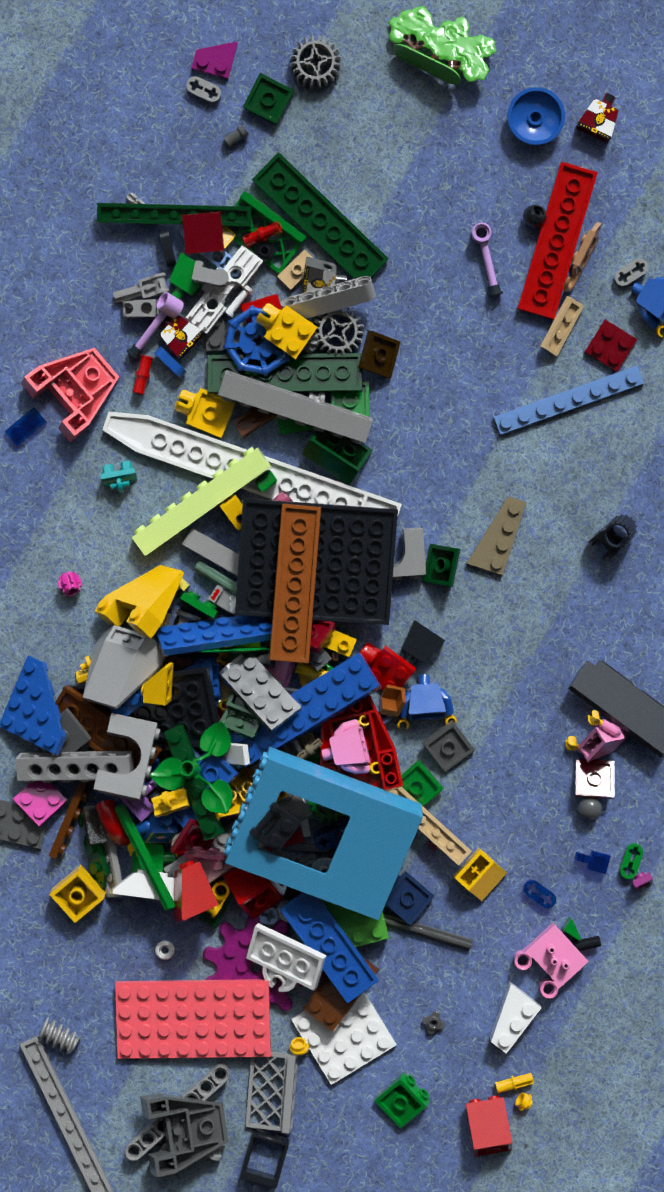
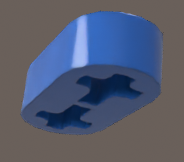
M161 346L154 352L179 378L187 372Z

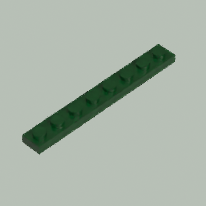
M97 203V222L183 225L182 215L221 211L222 226H251L252 206Z

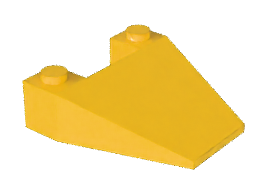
M159 565L106 595L98 603V607L94 612L108 625L119 627L130 613L126 622L140 635L152 638L163 623L184 572Z

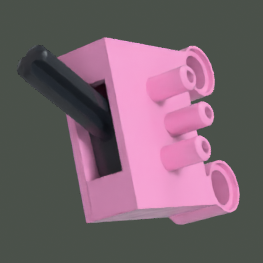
M552 923L523 950L517 951L514 954L513 961L517 968L526 970L532 964L531 958H534L552 978L543 979L539 984V990L545 998H553L556 996L558 989L589 962L580 951L600 947L601 940L599 936L580 939V941H570ZM524 955L527 957V962L521 965L517 961L520 956ZM546 984L553 985V990L549 993L543 991Z

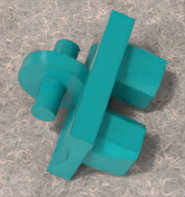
M129 460L120 463L121 470L114 471L113 464L103 465L102 474H100L103 486H110L111 490L118 488L119 493H124L123 487L130 486L131 481L137 480V474Z

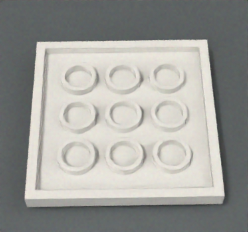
M365 991L334 1032L305 1010L291 1018L302 1038L309 1044L311 1053L331 1085L397 1045Z

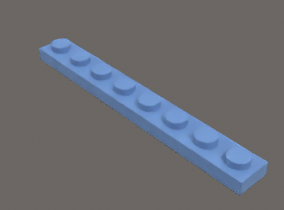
M637 365L494 416L493 418L499 434L502 435L644 384Z

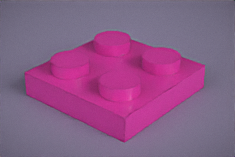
M43 780L29 783L13 798V801L38 827H41L68 802L51 783H44Z

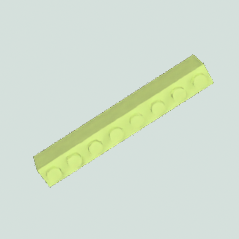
M251 447L243 453L244 458L239 461L237 458L227 464L229 467L227 470L222 472L220 469L213 474V480L209 483L203 481L196 486L198 490L195 493L191 494L189 491L180 498L182 500L181 503L178 505L173 503L165 509L167 513L162 516L157 514L149 520L151 522L150 525L147 527L142 525L134 531L136 535L132 539L145 556L270 468V463L260 449L256 448L254 450Z

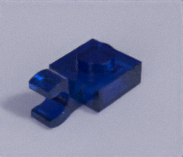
M591 850L590 855L576 852L574 859L588 863V870L606 874L611 855Z

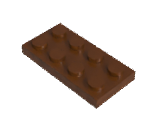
M364 958L376 975L379 969ZM326 976L302 1009L334 1032L362 993L347 1004L332 981Z

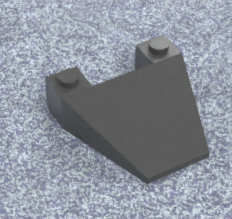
M163 1093L140 1097L142 1113L145 1118L150 1120L162 1117L167 1150L148 1154L151 1173L154 1176L162 1177L175 1174L228 1142L223 1103Z

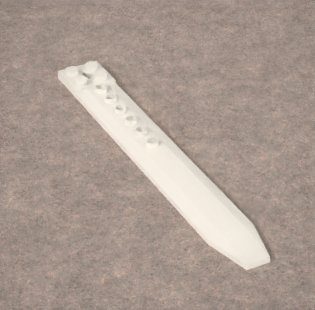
M108 412L102 429L135 452L213 478L212 475L220 469L222 472L229 468L227 464L237 458L239 461L244 458L243 453L247 451L238 446L149 415ZM266 456L265 458L271 465L267 470H271L278 479L277 482L265 492H262L255 483V480L259 477L257 476L241 488L277 501L398 509V514L402 505L401 503Z

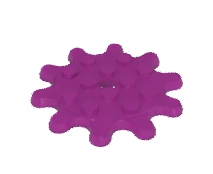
M248 915L245 928L240 930L234 928L229 922H223L220 925L219 932L224 938L223 945L218 948L209 946L203 951V957L213 962L216 966L215 973L208 976L205 980L264 979L262 973L263 966H261L260 971L254 972L250 968L253 961L246 958L254 928L258 923L262 925L259 916L252 920ZM279 920L270 929L286 936L289 930V923ZM276 977L277 983L273 988L269 986L270 1004L274 1003L281 1010L288 1011L292 1008L293 1001L289 997L288 991L279 992L282 981Z

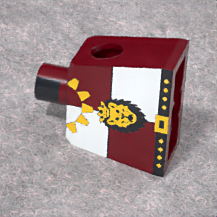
M605 93L602 102L594 99L575 128L609 143L619 112L618 109L612 107L616 97Z
M179 315L173 320L166 316L160 324L164 328L160 336L179 360L204 335L201 329Z

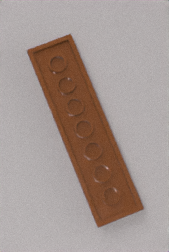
M292 504L281 505L269 660L309 663L321 507Z

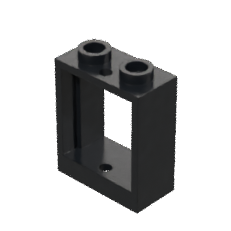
M252 1129L240 1178L277 1188L289 1146V1139H286L285 1135L279 1133L275 1135L268 1134V1131L265 1129ZM255 1138L283 1145L274 1175L247 1167Z

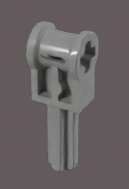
M159 273L138 280L139 285L114 292L115 302L119 303L143 296V299L146 300L160 296L164 292L169 293L170 289L167 288L165 281L166 274Z

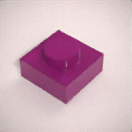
M642 872L634 877L635 880L632 881L635 890L638 891L653 883V878L649 872L646 874Z

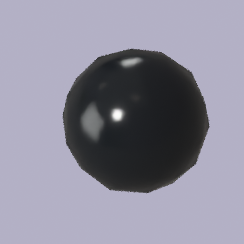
M530 205L524 210L522 217L527 227L538 229L545 224L547 214L543 207Z

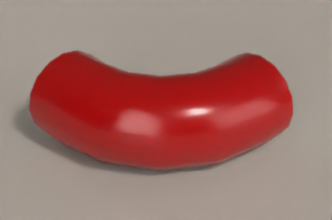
M105 800L96 805L97 813L110 839L119 846H127L130 840L115 812V801Z

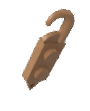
M597 222L591 230L589 229L587 234L583 235L581 247L572 258V275L566 278L563 287L564 291H571L581 272H583L599 240L598 234L602 223Z

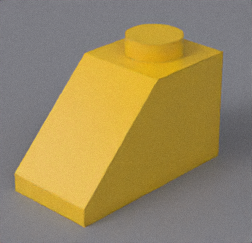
M168 663L142 685L141 695L143 696V703L165 706L171 701L173 663Z

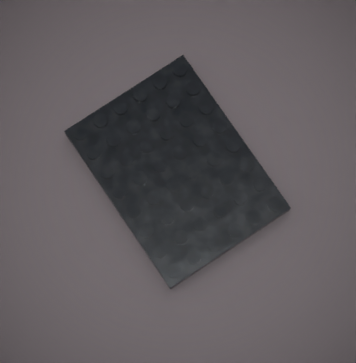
M243 498L235 615L273 617L281 505L292 504L321 507L312 620L389 625L398 509Z

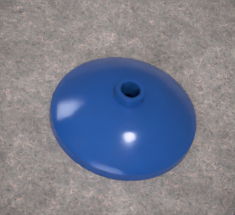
M527 88L518 93L511 101L507 113L508 125L514 136L523 143L529 145L549 143L559 135L564 126V106L559 97L546 88ZM532 116H537L538 121L533 122L531 119Z

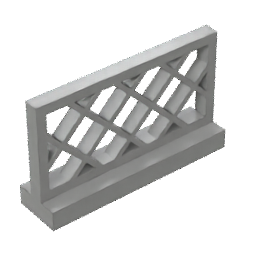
M271 1052V1057L273 1058L264 1057L268 1062L261 1068L255 1062L256 1057H251L245 1127L276 1130L289 1134L293 1130L299 1056L292 1053ZM277 1057L285 1058V1065L280 1070L272 1062ZM268 1064L277 1072L270 1079L262 1071ZM259 1072L266 1080L260 1087L254 1082V1076ZM277 1075L283 1080V1085L279 1089L271 1082ZM267 1083L275 1091L268 1098L261 1090ZM257 1091L265 1100L259 1106L252 1100L253 1095ZM276 1093L282 1100L281 1105L277 1108L269 1100ZM266 1102L273 1109V1112L267 1117L259 1109ZM255 1111L263 1118L259 1123L251 1122V1114ZM276 1113L280 1118V1126L272 1125L268 1118Z

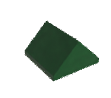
M430 544L426 560V575H423L422 581L453 587L461 549Z

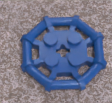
M252 305L249 309L228 321V331L223 350H226L239 372H251L264 375L265 377L285 362H289L290 358L289 354L283 350L282 352L278 351L276 345L264 338L267 331L257 323L256 315L258 316L261 313L268 318L271 316L262 311V308ZM251 317L253 322L247 324L244 328L239 325ZM235 330L241 332L239 343H233ZM258 336L264 340V343H261L260 346H256V342H253ZM240 348L246 357L241 360L235 349ZM276 355L278 357L276 360L266 365L265 361L270 356ZM249 360L260 361L261 366L250 365L248 362Z

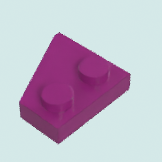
M238 42L197 49L191 69L229 80Z

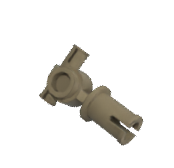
M311 733L305 734L301 739L305 749L297 754L298 758L305 759L310 754L313 755L315 750L323 745L322 741Z

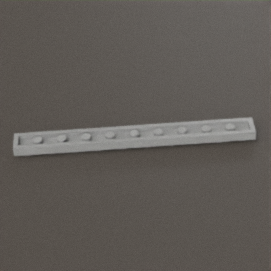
M36 1035L20 1043V1047L90 1191L114 1192L42 1042L39 1041V1036Z

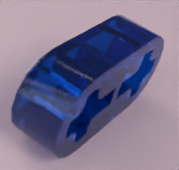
M529 879L524 883V893L542 907L551 908L555 905L556 896L548 888L534 879ZM529 884H536L535 888L539 891L538 894L534 891L529 893L527 886ZM540 895H552L550 897L552 902L544 904V899Z

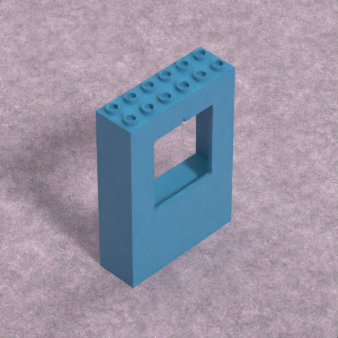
M269 747L267 752L263 751L259 769H256L253 775V787H248L245 804H241L238 820H235L231 830V837H228L225 843L223 854L226 856L225 863L379 920L422 821V804ZM281 791L350 816L326 873L259 849L257 846L260 840L250 835L249 831L256 827L270 810L269 806L277 801Z

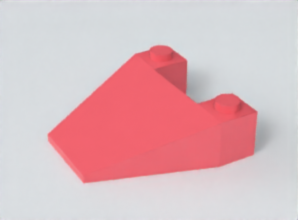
M95 348L38 366L23 378L21 385L33 399L47 388L52 392L70 414L61 422L58 429L71 443L85 432L119 376Z

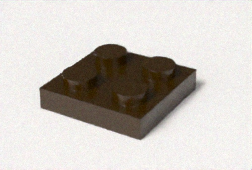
M367 331L358 368L385 378H391L401 341L374 331Z

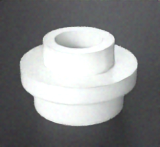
M164 940L157 944L155 952L160 959L168 960L174 955L175 948L170 941ZM162 947H167L169 952L163 953Z

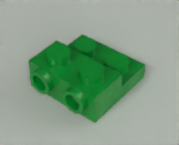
M403 1072L374 1101L402 1128L427 1107L430 1099L425 1089L418 1088L414 1077Z

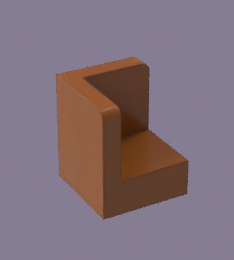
M386 685L379 698L380 714L394 717L399 716L406 704L405 688Z

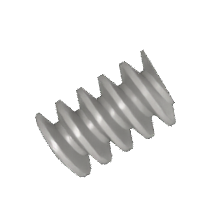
M47 1017L39 1032V1041L46 1038L47 1045L53 1041L52 1048L60 1045L59 1051L62 1052L66 1048V1055L68 1056L73 1052L81 1035L75 1038V1031L69 1035L68 1027L62 1031V1024L55 1027V1020L48 1024L49 1017Z

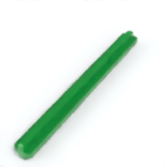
M125 804L115 807V812L164 909L168 911L174 908L176 904Z

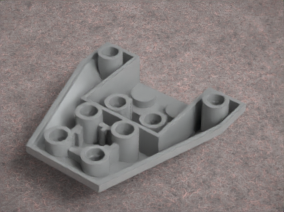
M114 625L103 631L94 646L83 699L118 709L162 667L167 656H163L159 644L152 638L142 636L136 631Z

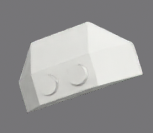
M145 870L131 873L110 890V894L160 900ZM159 872L174 901V878L168 877V873Z

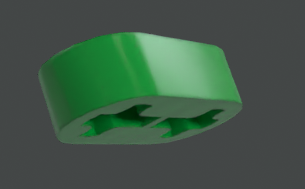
M637 843L627 845L620 863L619 872L626 879H632L636 876L643 856V849ZM637 847L636 850L639 851V854H635L633 860H631L632 854L629 850ZM629 862H632L631 869L633 870V872L628 873V875H625L626 872L623 870V868H627Z

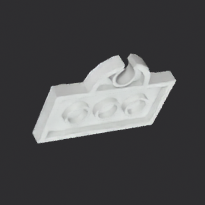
M258 923L254 928L246 958L263 966L262 973L264 979L269 981L271 988L277 983L276 977L280 978L282 985L279 987V992H286L293 989L298 983L311 990H315L318 986L326 955Z

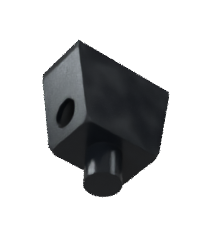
M414 620L401 647L408 652L404 659L411 665L417 659L425 663L445 640Z

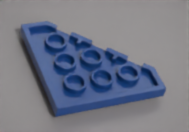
M28 655L0 720V727L49 752L59 755L66 740V734L60 723L61 715L58 705L54 701L53 695L55 693L52 682L48 679L47 664Z

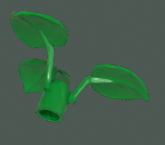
M217 722L211 725L201 736L200 748L208 752L207 754L194 758L193 761L186 760L184 762L173 757L167 758L150 774L152 780L167 790H177L184 786V776L195 777L209 786L202 793L201 801L203 806L214 813H228L233 801L231 787L221 779L211 784L199 775L201 768L198 764L199 761L210 757L211 754L220 757L229 751L231 737L225 723Z

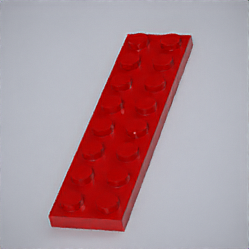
M561 161L546 210V222L541 227L518 304V310L552 320L555 319L598 172Z

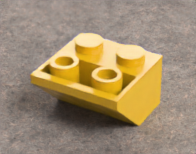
M478 847L453 876L468 891L483 901L507 872Z

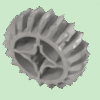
M311 36L310 42L304 38V45L298 42L297 47L299 49L293 48L292 50L295 55L290 56V60L294 61L290 63V68H296L292 71V74H299L296 78L297 81L304 79L303 86L307 82H310V88H313L314 83H317V88H321V82L328 86L327 79L333 82L334 77L332 75L338 76L339 72L336 69H341V64L337 63L341 61V56H336L339 54V49L333 50L335 47L334 43L328 46V38L324 42H321V36H318V41H314V36ZM317 48L325 50L330 57L320 55ZM311 49V56L305 58L304 61H300L303 53ZM314 54L319 61L317 65V70L314 63H312L314 59ZM328 63H332L330 69L325 74L320 75V69ZM301 67L312 69L315 76L308 75Z
M349 307L346 308L345 312L342 311L343 309H340L339 311L326 313V316L323 314L318 315L322 319L321 321L315 319L314 323L319 325L316 332H318L317 335L320 338L318 345L323 344L320 348L322 352L327 348V354L335 351V356L338 355V352L345 355V350L348 353H352L351 347L355 350L358 349L355 342L362 343V339L358 338V336H364V332L358 330L364 328V325H357L361 318L354 319L356 316L355 311L351 315L348 314L350 312ZM334 317H345L350 322L339 324ZM329 320L332 330L323 337V326ZM335 326L339 327V329L340 327L342 329L344 328V330H342V338L341 336H338V334H333L335 332ZM354 327V337L348 343L345 332L349 328ZM338 339L343 346H332L327 341Z

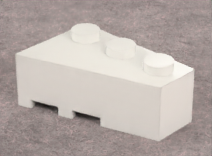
M510 981L490 1035L491 1042L506 1054L541 1009L538 1002Z

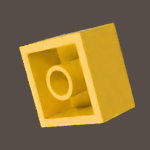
M80 864L56 884L49 895L76 923L104 899L106 892Z

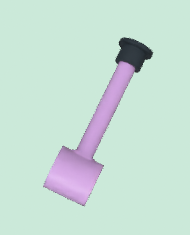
M481 222L473 227L471 237L474 242L480 244L490 285L488 287L490 293L488 297L503 294V291H501L500 285L497 284L487 243L491 236V228L488 224ZM479 228L484 229L486 237L479 238L476 235V230Z
M164 292L156 304L160 313L139 341L133 344L130 349H127V352L139 360L140 354L143 352L142 348L165 317L176 318L182 311L184 303L170 293Z

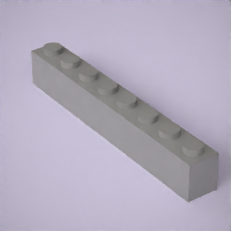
M227 370L218 395L222 396L221 399L232 402L235 400L240 402L241 406L247 408L254 406L258 408L259 412L265 414L272 412L277 414L276 417L287 420L290 418L295 420L296 424L302 426L309 424L314 426L313 429L324 432V430L332 432L333 436L339 438L346 436L350 438V441L361 444V442L366 443L373 422L371 417Z

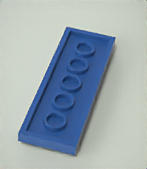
M245 615L221 617L213 620L162 626L158 628L155 636L163 656L271 640L272 620L270 617Z
M301 892L279 908L303 943L326 955L323 970L347 1004L379 981L320 898Z

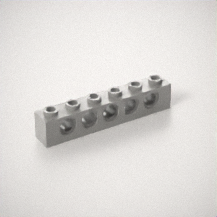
M133 751L60 752L59 755L52 752L20 753L15 758L17 781H24V783H33L41 780L44 783H50L54 780H61V782L65 783L73 780L89 782L96 780L98 770L115 774H128L135 770ZM90 764L96 765L98 770H93ZM109 764H114L117 770L111 769ZM34 765L39 766L41 771H37ZM53 765H57L60 771H56ZM72 765L78 766L79 771L74 770Z

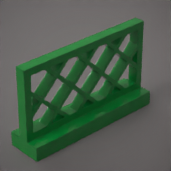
M243 191L234 206H240L242 203L245 206H252L251 210L256 214L252 215L251 213V229L241 231L240 226H237L238 231L233 233L239 234V238L235 237L234 241L246 247L242 241L241 233L257 231V228L254 229L252 217H262L265 227L267 222L273 224L278 221L282 227V233L279 234L280 238L273 240L268 238V241L281 242L282 252L275 253L274 255L282 254L284 262L278 268L274 266L272 258L270 261H263L280 274L308 236L250 193ZM291 239L297 244L293 250L285 251L283 240ZM254 244V249L246 247L256 255V244Z

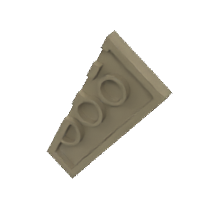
M512 497L506 498L466 564L500 575L504 574L526 502Z

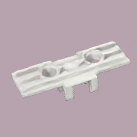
M242 245L224 268L229 276L228 284L224 287L204 284L201 288L204 295L189 312L186 319L208 334L223 313L233 318V313L247 295L253 292L246 284L264 261ZM238 269L242 272L239 279L231 277L233 270ZM238 286L242 287V291L227 309L224 306L226 297L232 289L236 290ZM210 300L218 302L216 309L211 310L207 307Z

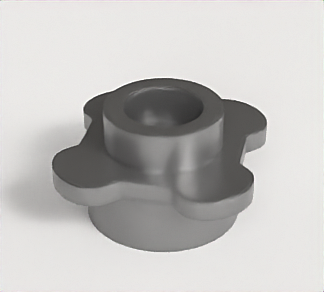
M434 1011L428 1017L425 1016L422 1020L423 1024L427 1026L429 1034H434L436 1030L445 1027V1023L441 1021L440 1014L437 1011Z

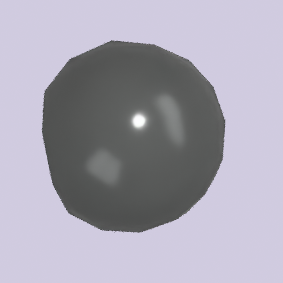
M583 798L579 802L578 812L588 819L594 820L601 814L602 806L597 798Z

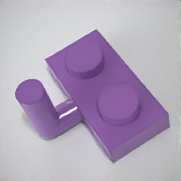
M153 780L146 785V795L141 797V801L119 797L141 822L154 811L153 803L147 797L157 786V783Z

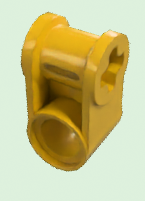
M225 880L217 881L212 887L218 905L206 911L212 914L211 917L213 918L217 915L230 893V888ZM222 885L226 888L227 892L219 894L216 887Z

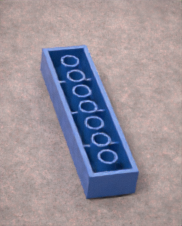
M358 653L290 694L301 706V711L274 732L270 733L262 724L254 741L229 732L231 742L248 745L250 764L245 766L251 768L260 762L263 751L267 752L269 747L281 750L382 687L363 655Z

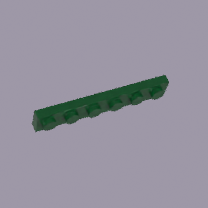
M178 725L164 732L174 758L179 759L181 762L186 760L193 761L196 758L184 725ZM184 776V786L205 841L225 834L218 814L207 810L202 804V793L208 788L207 785L195 777Z

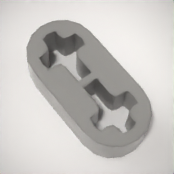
M196 76L188 79L186 86L190 94L212 104L217 103L221 99V90L218 86ZM197 81L199 87L203 89L200 90L196 88L194 91L192 90V86L190 84H194ZM214 89L216 90V94L218 96H213L211 99L209 98L210 96L207 92H205V90L212 92Z
M635 259L619 269L614 275L615 284L625 287L643 276L648 270L647 262L643 259ZM635 263H638L639 265L642 264L644 266L642 268L643 272H640L639 270L634 273L632 272V270L636 267ZM629 272L630 276L626 278L625 283L618 280L620 277L619 273L625 275Z

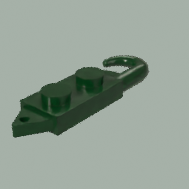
M83 813L80 815L78 822L79 826L82 827L83 820L86 819L90 832L85 834L83 841L92 877L97 880L101 888H105L110 872L102 840L99 837L94 818L88 813Z

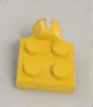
M267 303L262 311L271 317L267 318L259 313L256 318L257 323L267 331L264 338L296 359L317 329V326L287 305L280 310Z
M202 388L195 394L182 390L178 398L188 403L184 404L176 401L174 409L187 416L186 424L222 438L236 402L225 401L221 399L222 396L208 393L207 390Z

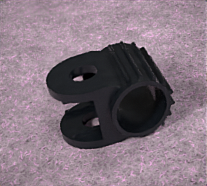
M627 514L616 515L614 519L588 540V544L594 545L599 540L608 550L607 554L603 556V561L606 562L635 537L637 532L636 521H633L632 517H628ZM614 525L622 526L627 532V537L618 535ZM607 535L611 538V540H612L616 545L612 544V543L608 540Z

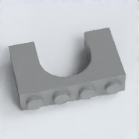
M402 528L403 554L401 559L394 565L393 580H402V576H410V579L421 578V575H426L423 528Z
M111 713L107 730L108 735L135 742L141 750V760L137 768L128 774H115L98 770L94 785L95 792L141 801V797H145L147 786L144 784L146 778H150L152 769L149 766L150 759H154L156 748L153 745L154 741L159 739L161 730L156 722Z

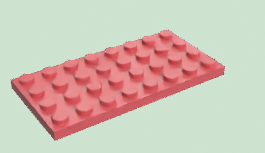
M265 979L115 982L118 1059L271 1057L269 981H265Z

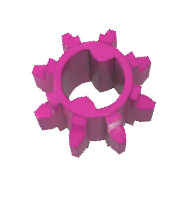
M68 571L59 576L60 581H57V584L64 596L71 597L81 591L82 582L78 574L76 575L75 572Z

